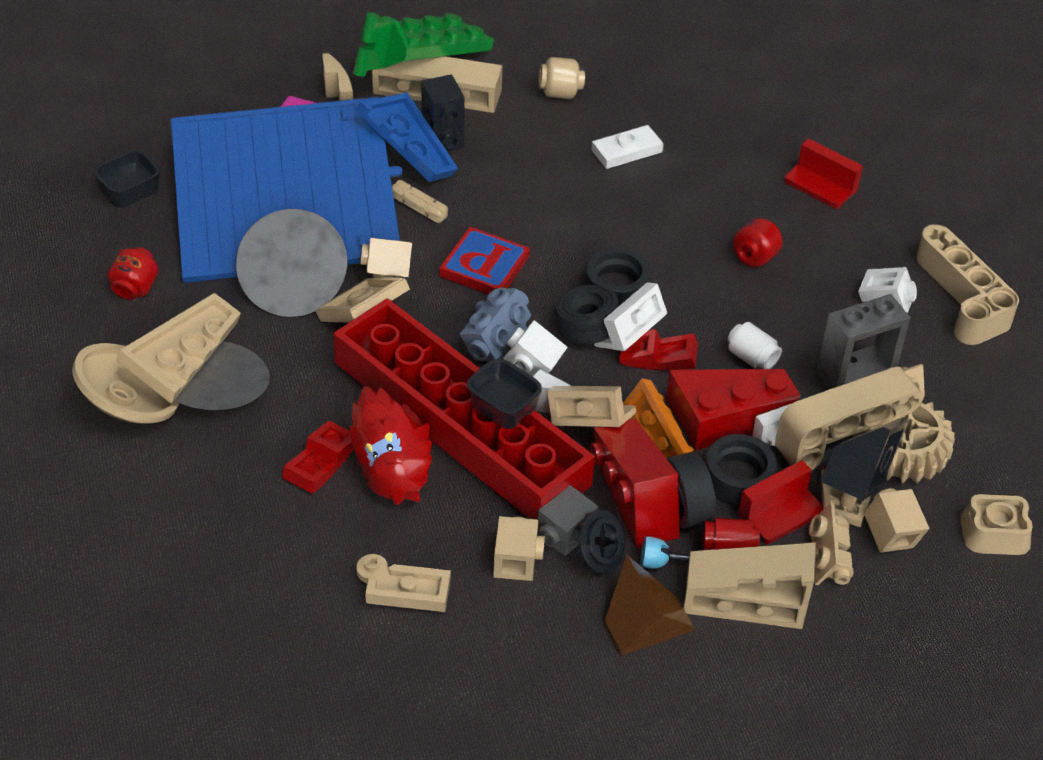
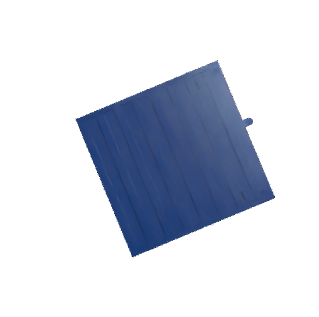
M378 97L171 118L183 283L238 277L236 270L237 252L246 232L261 218L280 210H306L326 219L334 226L343 240L347 253V265L360 263L362 244H369L370 237L400 241L390 177L401 176L402 168L399 166L389 167L385 139L355 111L361 102L377 99Z

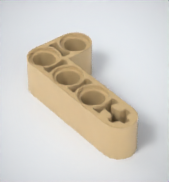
M941 225L925 227L922 232L916 259L961 304L954 328L955 337L964 344L976 345L1008 331L1012 325L1019 303V297L1016 292L949 229Z
M901 367L889 368L792 403L783 411L780 417L775 446L790 466L803 460L813 471L822 462L826 444L908 415L920 406L924 395Z

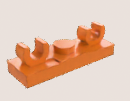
M642 378L623 402V405L635 406L636 414L630 419H637L666 458L693 452L694 449L688 446L682 431L671 414V409L663 402V395L658 393L652 380Z

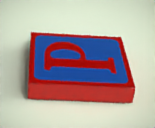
M469 227L439 267V277L486 294H490L497 288L503 287L508 289L530 257V248Z

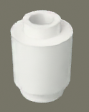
M751 322L736 325L728 336V342H730L729 351L754 369H771L781 356L782 348L777 345V340Z

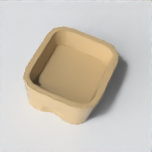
M974 495L961 513V526L966 546L973 552L984 554H1026L1031 548V532L1033 527L1032 521L1028 517L1029 506L1026 499L1020 496Z

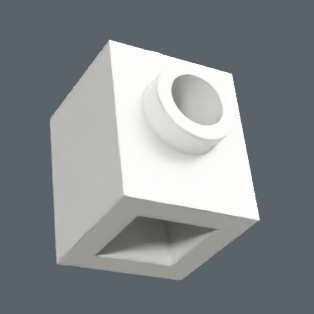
M534 320L525 331L519 327L509 338L506 344L511 348L503 359L513 363L529 375L534 376L540 369L549 373L568 347Z

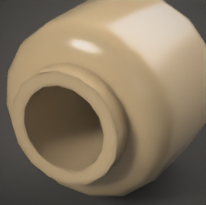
M550 57L545 64L540 65L538 87L543 89L547 97L572 99L576 95L577 89H583L585 72L579 70V64L575 59Z

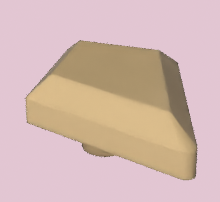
M821 469V479H822V476H823V474H824V470ZM821 482L823 510L832 502L834 503L835 514H842L849 524L861 527L864 512L868 507L871 496L862 501Z

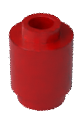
M714 518V521H704L702 551L759 547L760 531L759 528H753L752 520Z

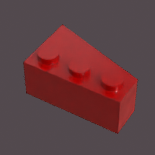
M784 369L669 370L665 399L692 447L697 451L710 447L717 439L730 434L752 436L756 416L799 401L800 393Z
M636 418L627 420L620 427H595L594 443L590 444V453L595 456L594 464L599 466L636 548H642L645 536L664 540V542L679 539L678 473Z

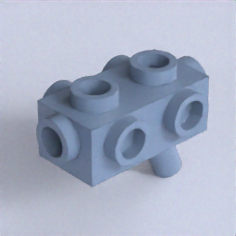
M497 288L488 295L486 301H479L476 304V313L471 316L469 323L460 333L468 348V352L475 361L503 359L509 351L506 344L509 338L519 327L524 331L527 329L526 322L532 315L527 308L529 299L525 293L517 288Z

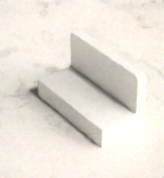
M647 282L604 319V323L610 338L594 343L595 347L625 351L668 314L658 284Z

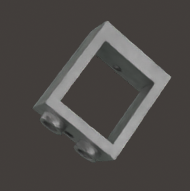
M892 294L829 313L816 370L817 376L828 390L889 368L898 367L911 317ZM876 335L873 346L852 352L855 341Z

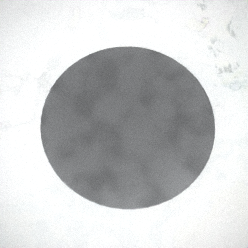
M300 209L280 210L261 218L246 232L237 252V276L245 294L259 308L279 316H302L318 310L317 308L329 302L337 294L346 275L347 253L338 231L323 217Z
M222 341L174 401L189 407L205 410H224L240 407L254 401L264 393L270 380L269 370L264 361L251 350L231 342Z

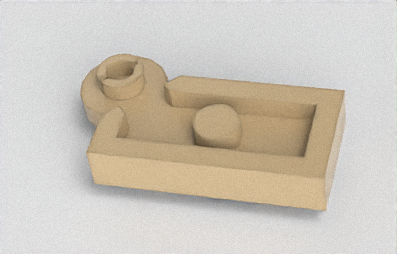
M368 554L358 561L357 575L360 580L368 583L365 593L366 603L445 612L451 581L450 570L397 564L388 568L385 558L376 554Z

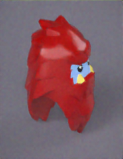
M365 386L362 389L358 403H353V425H350L353 447L358 456L356 461L363 470L361 474L367 479V485L374 493L383 498L392 499L396 505H399L405 499L419 502L421 500L419 491L428 482L427 477L429 476L432 460L430 455L432 442L428 440L429 424H423L417 414L406 404L401 406L395 400L393 401L384 389L379 388L378 392H376L369 386Z

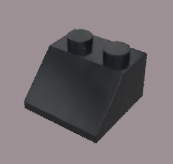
M901 417L839 443L833 449L829 448L821 462L820 469L824 470V474L820 482L862 501L882 489L909 420Z

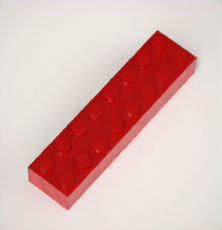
M388 298L333 333L335 363L364 387L369 386L376 392H378L379 388H382L388 392L393 401L395 400L401 406L403 404L409 406L423 424H429L428 438L529 519L538 520V510L571 485L580 493H584L592 486L595 456L536 411L523 417L520 424L516 427L506 429L474 409L471 405L467 381L480 368Z

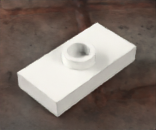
M649 125L592 141L591 150L603 166L608 169L661 153L663 151V143Z

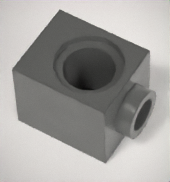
M570 485L538 510L537 535L545 536V545L555 548L562 555L566 556L579 545L574 540L580 535L577 524L585 520V513L594 512L599 509V506Z

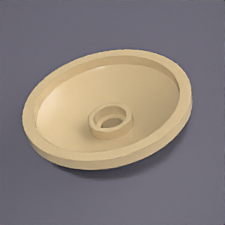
M99 343L87 346L78 353L72 367L74 380L84 397L102 412L126 422L150 424L170 418L177 410L178 402L174 401L171 404L117 361L119 351L126 346Z

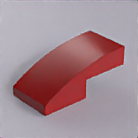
M656 329L648 330L625 351H620L619 360L621 365L648 370L696 368L698 341L694 333L660 339Z
M330 420L307 437L306 449L283 466L282 478L314 494L333 476L353 451L354 447L350 431Z

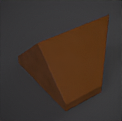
M626 555L604 620V626L620 656L693 632L694 626L678 598L632 558Z

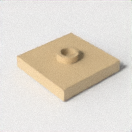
M367 278L317 308L316 313L321 322L349 323L386 298L392 301L410 290L405 278Z

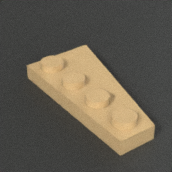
M213 293L119 351L117 361L172 404L235 327L241 313L217 294Z

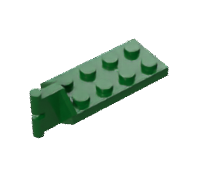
M367 12L361 34V41L365 45L359 46L353 74L364 77L367 70L388 68L409 60L492 50L494 39L484 34L482 28L468 25L462 22L460 16L446 13L444 17L426 15L424 19L405 17L403 21H397L390 16L379 17L376 13Z

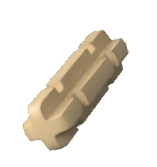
M398 180L392 185L393 198L400 202L405 200V205L424 216L428 215V218L436 223H441L447 218L448 207L439 201L434 203V198L415 187L411 188V185L403 180Z

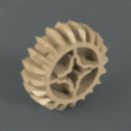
M933 402L928 404L921 403L912 413L903 416L909 422L897 453L892 460L887 481L892 476L899 477L902 484L907 478H911L917 484L922 477L931 480L936 472L941 473L948 459H951L955 433L951 431V421L945 420L944 411H934ZM881 425L853 434V437L862 434L866 431H869L871 429H874L876 427H879Z

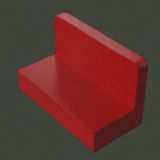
M808 138L801 144L798 164L785 175L784 182L834 209H839L858 191L863 165Z
M803 460L742 491L738 515L741 519L752 520L753 528H759L760 539L764 544L768 545L810 523L815 515L823 511V505L808 490L812 469Z

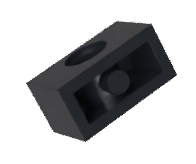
M453 75L421 80L422 115L446 151L464 148L465 97Z

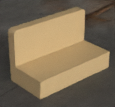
M553 386L547 390L551 421L555 426L620 427L636 414L634 405H623L620 386Z

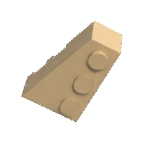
M816 543L691 551L683 609L686 614L802 629L814 583Z

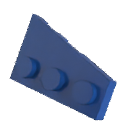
M407 92L363 101L355 109L429 182L451 177L458 170V167Z

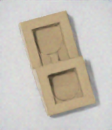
M329 53L322 54L326 98L339 97V101L353 100L351 82L344 68Z

